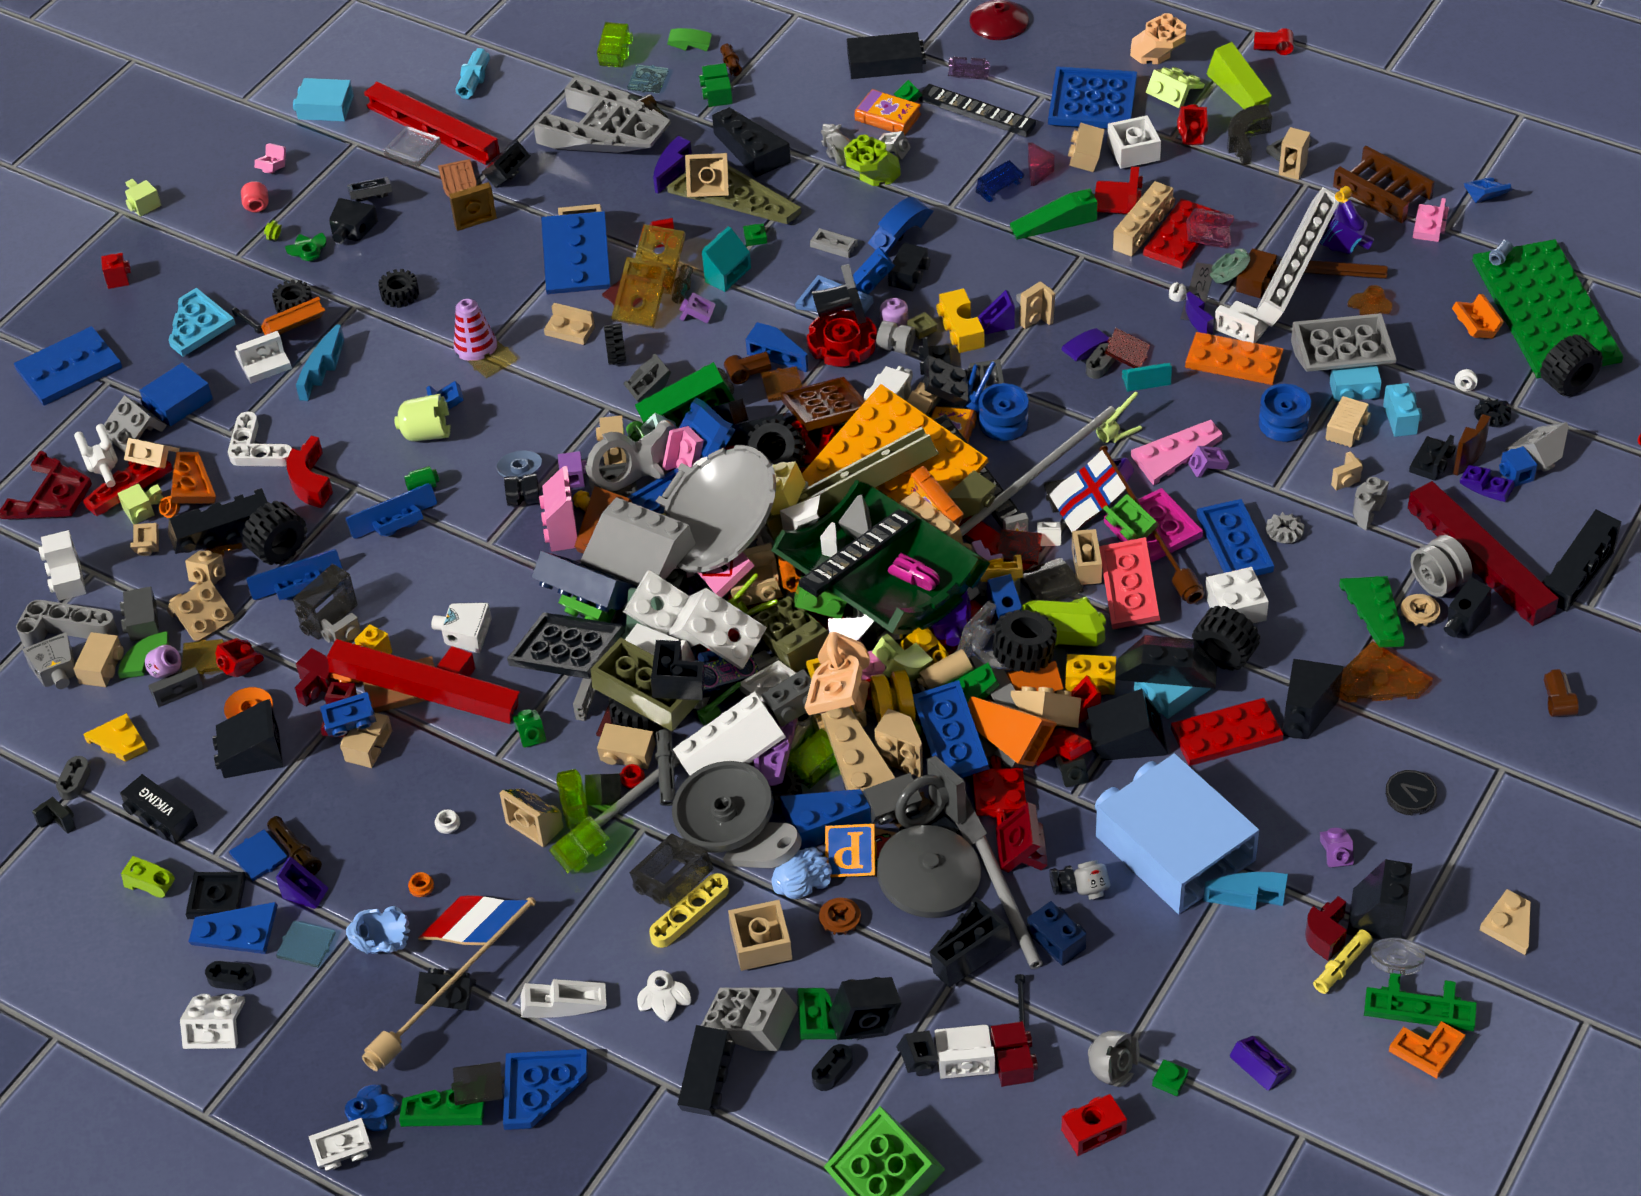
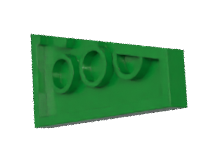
M1388 576L1340 579L1339 587L1347 593V599L1351 605L1354 604L1357 608L1358 616L1366 622L1367 630L1379 648L1404 646L1405 638Z

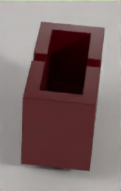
M1023 1021L991 1026L992 1047H994L995 1061H998L997 1070L1001 1087L1034 1082V1071L1038 1070L1036 1055L1030 1053L1029 1048L1033 1046L1030 1031L1025 1032Z

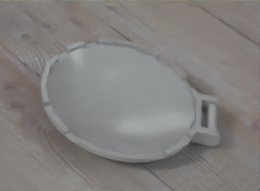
M735 445L734 448L729 450L719 449L709 454L708 460L700 466L695 464L692 468L681 463L677 468L679 471L663 495H659L655 502L665 508L663 513L667 517L689 525L696 543L676 566L679 569L699 573L714 570L727 564L751 544L764 526L775 498L776 477L769 459L759 450L750 446Z

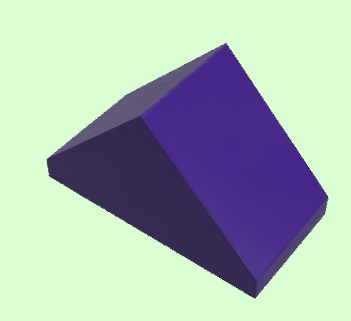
M1005 290L978 316L984 329V334L1015 329V305L1009 291Z
M292 857L287 859L276 876L283 899L313 909L318 907L329 889Z

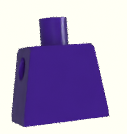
M968 591L961 596L963 601L952 612L931 626L935 637L938 640L945 639L948 646L958 645L961 642L960 636L970 633L971 601Z

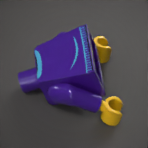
M1344 186L1340 191L1336 192L1335 199L1338 202H1343V204H1339L1335 209L1318 244L1329 247L1332 251L1351 254L1357 245L1369 250L1374 238L1365 234L1368 223L1357 212L1353 202L1348 199L1352 195V191L1348 186Z

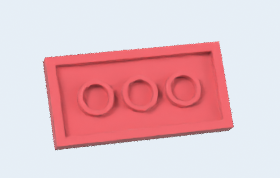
M1146 537L1099 546L1112 628L1119 629L1160 621Z

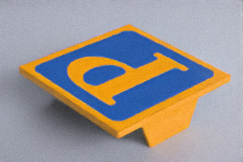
M875 824L825 826V857L828 858L827 863L831 865L832 874L830 877L876 876L877 842L875 841Z

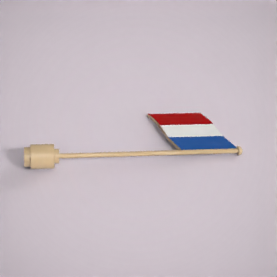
M460 896L418 937L419 941L441 940L462 945L484 946L397 1033L382 1031L365 1048V1053L362 1055L365 1064L374 1071H378L380 1068L384 1069L402 1051L400 1036L530 906H535V899L529 897L527 900H501L484 896Z

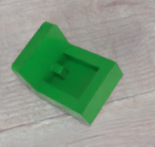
M523 710L518 715L513 716L515 727L524 748L546 741L543 724L536 710Z

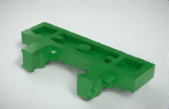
M1390 973L1388 987L1382 986L1381 989L1366 988L1364 1016L1438 1026L1442 1021L1454 1029L1474 1031L1477 1002L1463 1001L1461 997H1455L1456 982L1445 980L1443 996L1436 997L1400 991L1401 974Z

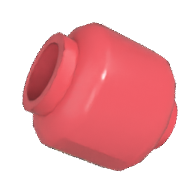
M260 182L246 183L241 189L243 207L250 212L263 211L269 203L266 186Z

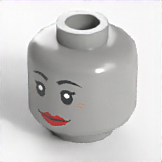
M1098 860L1078 864V869L1074 871L1078 893L1080 895H1088L1089 900L1104 896L1103 891L1110 888L1106 866L1098 863Z

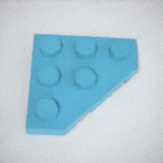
M195 288L178 300V311L175 313L172 324L173 331L169 336L170 347L184 357L236 325L235 320L203 292Z

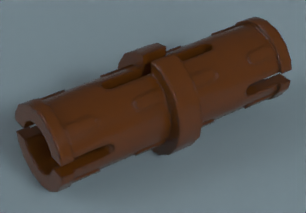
M726 43L720 48L723 62L728 67L731 75L738 76L742 72L739 57L734 52L732 45Z

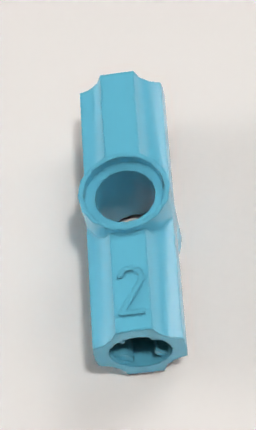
M477 48L476 51H473L468 63L463 64L461 67V78L455 89L456 94L461 96L462 99H469L470 96H473L478 83L484 82L485 68L490 60V55L482 48Z

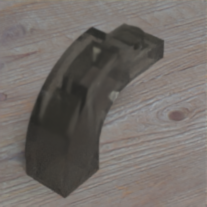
M1267 104L1243 109L1229 123L1227 150L1228 153H1235L1242 165L1251 164L1252 147L1248 139L1255 135L1271 133L1272 115Z

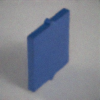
M265 829L249 839L245 838L243 843L229 851L232 858L252 881H255L267 872H273L275 867L288 859V856Z

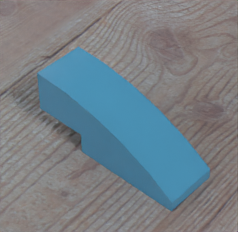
M1247 872L1219 877L1205 882L1203 901L1256 910L1257 902L1283 906L1288 874Z

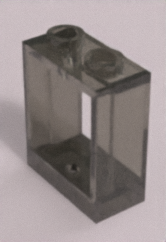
M331 564L293 598L295 613L300 623L299 628L305 635H311L317 640L323 637L321 634L323 630L321 620L325 618L334 625L358 605L350 574L334 564ZM333 594L334 598L316 613L315 609Z
M671 833L629 873L633 880V888L640 895L645 894L656 903L673 908L714 868L706 850ZM674 859L685 864L665 884L654 879Z

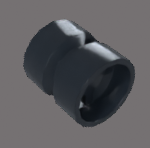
M536 473L523 475L522 479H519L518 476L504 477L507 506L521 505L522 501H525L527 504L540 503Z

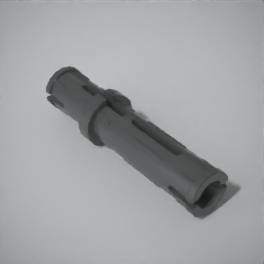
M659 730L656 732L657 752L655 753V759L658 761L660 805L672 806L675 797L673 769L675 752L672 747V731Z

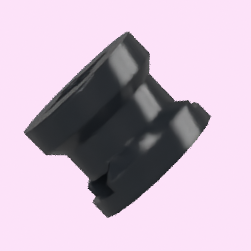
M1071 865L1065 866L1062 870H1057L1056 868L1049 870L1050 882L1055 895L1060 894L1063 890L1076 891L1075 876Z

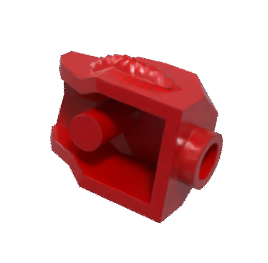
M1195 104L1181 106L1177 119V128L1182 136V144L1203 145L1204 136L1209 129L1207 107H1198Z
M238 638L218 644L215 652L217 666L226 675L234 677L247 674L264 659L260 653L254 651L248 640H240Z

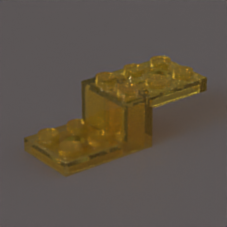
M643 224L635 258L626 257L611 317L613 321L650 328L655 327L663 293L671 295L686 236L684 231ZM660 244L665 246L661 254H655L656 246ZM636 298H642V305L634 308L633 301Z

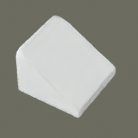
M832 522L820 536L822 555L829 557L838 552L835 523Z
M1060 522L1037 523V535L1039 536V538L1037 537V540H1039L1037 543L1039 546L1061 545Z

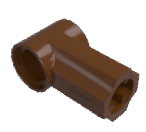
M765 351L745 358H741L739 355H732L725 360L724 368L734 384H742L748 380L750 375L771 370V363Z
M1554 669L1545 674L1543 680L1548 694V711L1550 716L1577 715L1579 710L1578 698L1575 693L1571 692L1566 673L1560 669Z

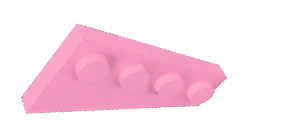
M1208 420L1131 450V457L1154 486L1160 482V478L1163 476H1169L1174 473L1175 468L1181 464L1186 465L1197 446L1213 447L1222 441L1223 434L1212 420Z

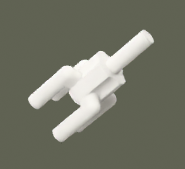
M98 424L96 426L101 443L92 447L88 446L82 432H76L74 437L87 470L95 474H101L107 487L115 486L116 483L111 470L118 462V458L105 425Z

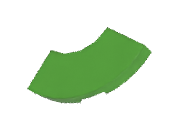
M160 632L148 636L131 647L119 665V678L144 676L146 655L158 646L169 645L168 632Z

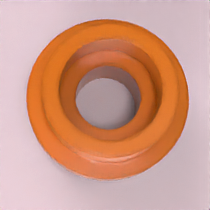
M171 496L162 498L159 503V511L166 518L176 516L180 510L179 503L170 504Z
M424 872L414 874L408 883L409 892L416 897L429 895L434 889L432 877Z

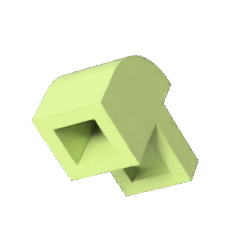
M888 633L881 637L872 651L886 666L883 673L890 678L894 671L906 670L910 682L920 677L918 672L926 669L933 660L917 643L904 650Z

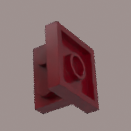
M1027 802L996 827L1000 869L1008 873L1021 862L1039 870H1043L1048 866L1043 824L1038 822L1036 805Z

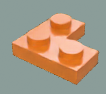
M1441 1021L1427 1040L1403 1026L1390 1044L1389 1052L1437 1079L1464 1042L1465 1034Z

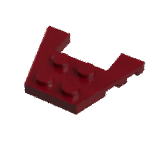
M39 451L30 464L32 471L48 475L30 502L7 498L0 509V519L72 516L90 489L92 482L88 476L72 467H65L56 458L51 459L45 452Z

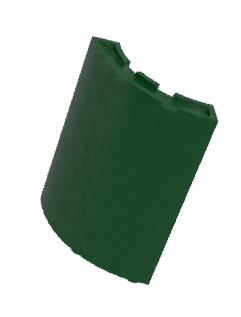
M855 480L846 496L824 518L803 529H782L781 533L777 536L771 551L803 573L808 574L830 558L829 556L822 555L820 536L830 523H835L838 552L855 540L844 533L838 522L857 496L862 495L869 507L872 527L897 509L915 518V527L828 589L892 634L899 635L911 634L916 628L924 630L947 616L963 601L961 596L969 587L973 589L991 563L872 485L859 480ZM903 553L936 571L940 577V583L936 585L934 590L928 591L889 574L888 568L899 557V554Z

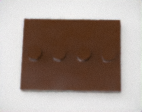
M845 377L780 393L782 402L806 431L828 425H841L844 421H848L865 402L863 397Z

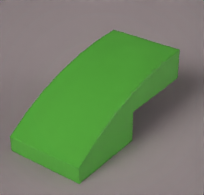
M688 28L671 29L667 45L685 51L688 45L707 51L712 33Z

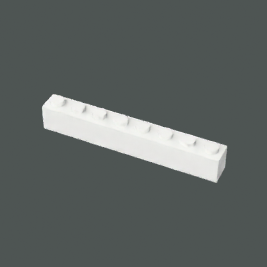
M1322 187L1312 200L1253 315L1271 327L1284 313L1339 204L1335 199V194Z

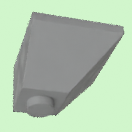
M1567 422L1537 427L1505 449L1508 451L1524 446L1537 463L1536 470H1550L1555 467V462L1563 457L1569 426Z

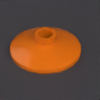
M248 687L240 689L226 700L224 705L225 716L229 719L267 699H270L273 708L272 698L267 691L261 688Z

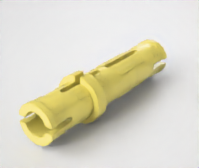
M1360 929L1337 957L1325 965V970L1313 982L1317 991L1326 994L1337 980L1343 979L1349 966L1373 941L1372 936L1367 931Z

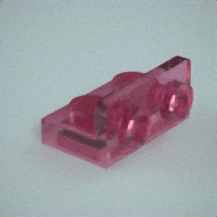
M1195 208L1186 220L1188 241L1228 248L1231 244L1230 225L1234 221V215Z

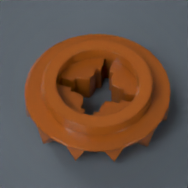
M847 898L831 899L821 907L819 912V920L825 931L830 930L834 935L837 932H843L846 935L849 930H855L856 925L860 923L861 919L858 905ZM835 915H845V920L838 919L836 921Z

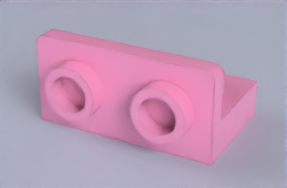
M1446 198L1441 199L1440 207L1419 204L1413 232L1414 239L1439 242L1440 233L1444 234L1446 228V221H1443V219L1447 220L1449 207L1445 206Z
M689 426L670 430L662 467L665 470L678 468L683 463L692 468V465L700 460L704 440Z

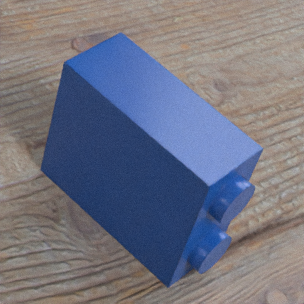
M180 363L139 390L142 397V406L153 412L158 419L164 421L170 427L213 399L208 382L183 363Z

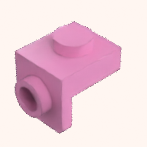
M271 143L266 144V155L255 159V168L262 169L264 173H274L276 170L285 167L286 147Z

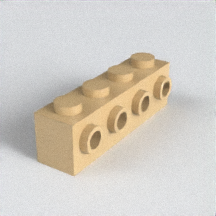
M1154 181L1115 228L1113 250L1131 257L1135 254L1172 209L1175 202L1173 197L1174 188Z

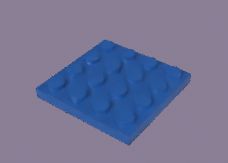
M1056 66L1048 125L1079 127L1080 123L1108 129L1109 123L1132 119L1137 71Z

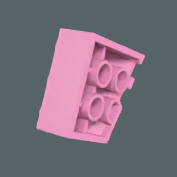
M564 466L542 486L543 495L539 496L541 509H545V512H541L543 526H547V529H543L545 543L550 542L551 552L574 549L578 537L568 468Z

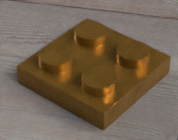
M489 182L449 194L457 231L497 219L492 187Z

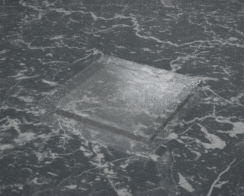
M406 126L383 150L384 155L419 167L441 144L440 137Z

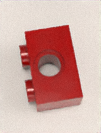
M1111 1094L1104 1097H1096L1089 1104L1080 1108H1072L1062 1116L1061 1131L1077 1156L1126 1134L1127 1118ZM1095 1121L1097 1124H1090L1088 1122Z

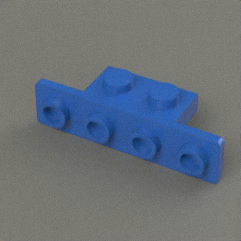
M426 483L346 517V522L354 539L376 531L380 536H390L395 534L398 529L412 527L419 520L424 519L421 511L436 505L437 500L431 484Z
M332 549L250 576L246 581L253 600L275 593L279 600H291L297 597V594L303 592L312 593L319 590L321 586L325 585L323 577L341 572L343 568L337 550Z

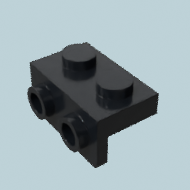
M429 968L428 973L419 972L415 1004L425 1005L453 976L444 975L443 969ZM464 972L431 1006L469 1011L472 984L476 985V979L469 978L470 973Z

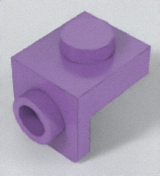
M1330 828L1328 831L1320 832V842L1326 850L1328 867L1353 865V840L1347 831L1341 828Z

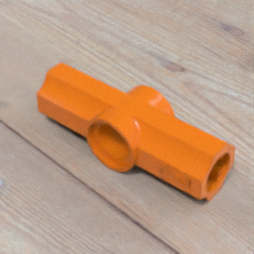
M777 555L783 588L789 590L790 593L796 592L802 572Z

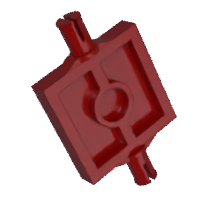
M992 756L990 758L991 769L972 775L974 804L977 816L996 817L997 826H999L1007 817L1026 804L1023 768H1002L1001 758L997 756V759H995V756Z

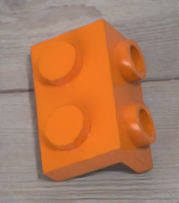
M1478 294L1473 303L1456 301L1452 307L1458 320L1464 324L1468 333L1474 338L1493 339L1504 322L1484 294Z

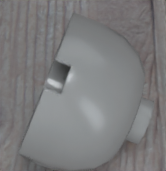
M1111 1030L1100 1034L1089 1047L1088 1057L1090 1069L1098 1080L1116 1087H1122L1131 1080L1134 1073H1129V1071L1132 1069L1133 1064L1138 1065L1140 1054L1139 1043L1136 1037H1132V1034L1122 1031Z

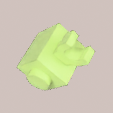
M133 179L125 182L126 186L129 187L125 191L127 196L125 202L130 211H135L141 217L161 206L157 190L147 180L139 184Z
M136 484L118 493L122 508L133 524L154 516L151 505L159 504L163 498L158 484L152 486L147 492H144L140 485Z

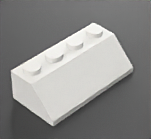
M754 691L688 739L682 741L673 748V751L688 774L692 775L697 770L716 762L738 761L749 764L786 738V736Z

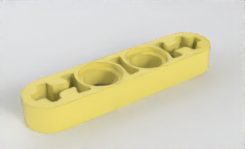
M719 873L708 876L653 923L649 930L651 943L660 948L669 946L724 899L729 893V884L726 876ZM713 885H715V886H720V885H722V887H721V888H719V887L713 888ZM697 898H702L706 901L702 906H694L692 902ZM678 914L687 916V919L683 922L673 920ZM666 932V936L659 935L657 937V933L664 934Z

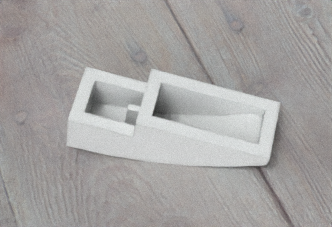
M553 979L551 985L525 983L520 995L521 1017L525 1018L573 1016L605 1009L607 1006L605 983Z

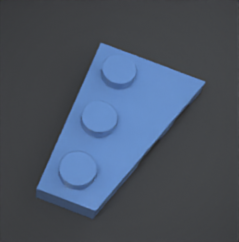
M817 275L795 303L796 309L817 312L811 291L829 289L842 284ZM858 291L865 314L874 303L873 296ZM853 307L845 309L854 311Z

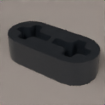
M214 961L205 969L209 985L215 988L243 991L253 987L256 982L253 968L248 964Z
M834 1045L814 1066L812 1070V1083L816 1089L820 1091L831 1090L851 1068L853 1056L851 1049L847 1045ZM843 1055H845V1060L839 1059L836 1062V1056L842 1057ZM827 1073L829 1074V1079H819V1075L825 1076Z

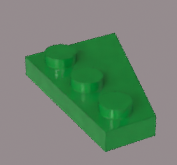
M487 1076L477 1078L478 1082L463 1085V1082L454 1084L453 1089L442 1092L432 1090L403 1098L399 1118L400 1126L483 1125L488 1087Z

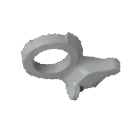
M669 420L660 421L652 432L645 435L638 442L619 432L602 434L603 439L595 444L589 453L587 465H585L590 481L599 488L617 491L646 475L657 479L665 477V474L669 472V470H665L662 467L669 431L675 429V426ZM620 447L626 454L625 469L615 479H603L599 471V463L602 456L609 449Z

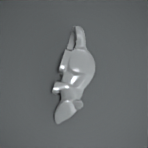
M823 124V130H821L823 140H821L824 147L828 146V149H826L827 155L830 159H835L838 167H842L845 163L844 147L851 141L841 133V124Z

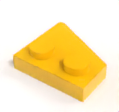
M1014 555V561L1003 562L1002 558L990 560L989 562L991 563L980 581L987 582L988 579L1011 574L1013 581L1023 578L1021 555Z

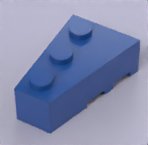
M861 789L780 796L781 811L785 822L793 825L801 836L800 850L824 844L825 826L871 824V808Z

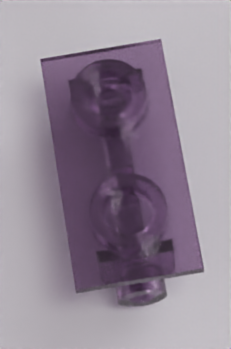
M953 56V58H949L948 76L988 79L990 65L986 58H971V63H967V57Z

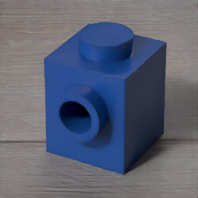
M1522 446L1503 452L1499 469L1501 474L1507 479L1514 480V487L1534 481L1537 463L1525 447Z

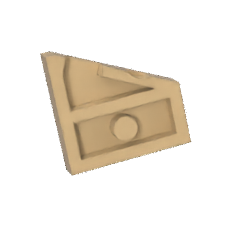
M1507 889L1481 923L1480 931L1526 955L1529 947L1531 902Z

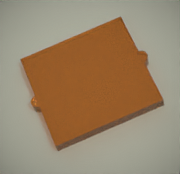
M797 366L785 369L777 368V370L761 373L768 402L780 401L781 392L802 387Z

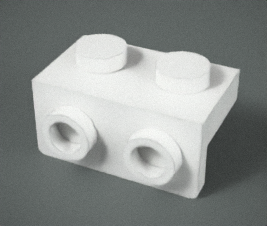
M362 1118L308 1136L318 1168L324 1167L325 1171L342 1166L340 1161L349 1158L352 1159V1162L368 1157L367 1152L372 1150Z

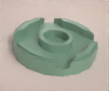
M1235 249L1234 254L1226 253L1212 266V273H1210L1213 281L1224 283L1240 274L1250 262V255L1245 249Z

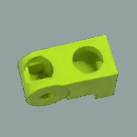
M135 856L131 857L121 872L125 888L131 890L138 888L159 898H163L175 881L174 875L168 870Z

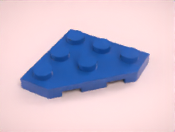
M587 1049L506 1053L504 1130L533 1128L586 1080L588 1073Z

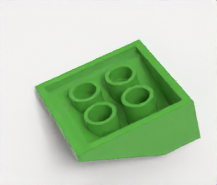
M881 1106L876 1109L824 1166L826 1171L848 1196H919L945 1171L933 1155Z

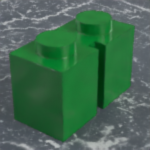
M726 64L702 66V75H699L700 87H703V100L707 99L709 107L733 104Z

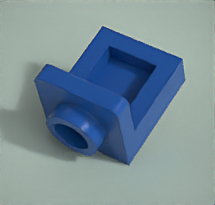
M456 381L438 392L431 386L426 388L428 396L441 394V397L444 396L448 410L464 401L461 387Z

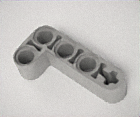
M45 600L30 602L16 625L17 632L25 648L44 641L47 633L62 634L66 632L67 636L88 639L91 632L118 635V629L110 611Z

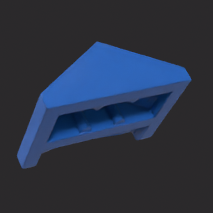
M1492 177L1464 183V187L1475 203L1499 197L1513 190L1510 183L1500 184L1495 182Z

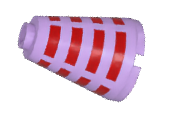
M463 299L456 305L454 351L463 360H482L485 358V354L489 353L491 355L495 352L497 339L477 302L472 299Z

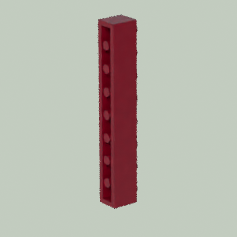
M1433 481L1410 492L1408 502L1410 513L1423 522L1425 527L1431 530L1437 537L1448 535L1456 539L1466 550L1471 560L1473 572L1478 574L1490 588L1494 589L1503 598L1505 603L1511 605L1521 618L1535 626L1556 613L1559 598Z

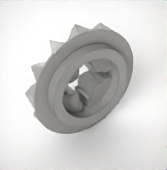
M1282 512L1280 516L1273 514L1272 518L1267 520L1266 532L1274 541L1293 543L1303 536L1304 524L1301 523L1300 517L1294 518L1293 513L1288 516ZM1282 524H1283L1284 526H1288V525H1289V529H1287L1286 527L1281 528V525H1282Z

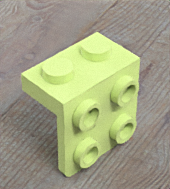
M1163 67L1153 71L1145 93L1177 108H1181V106H1184L1189 90L1202 89L1205 84L1200 82L1199 77L1183 74L1184 71L1179 68L1172 67V69Z

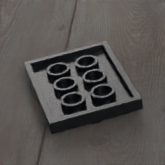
M543 612L508 656L507 661L509 666L590 679L591 668L623 636L625 630L622 624Z

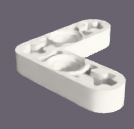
M249 411L241 413L236 419L228 448L230 462L236 466H286L288 455L292 450L291 446L286 444H254L259 427L257 416ZM242 436L249 437L247 440L244 441L238 440ZM259 453H267L263 457H256Z

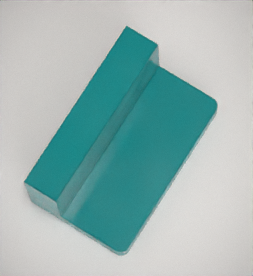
M1171 363L1122 370V378L1127 392L1171 385Z

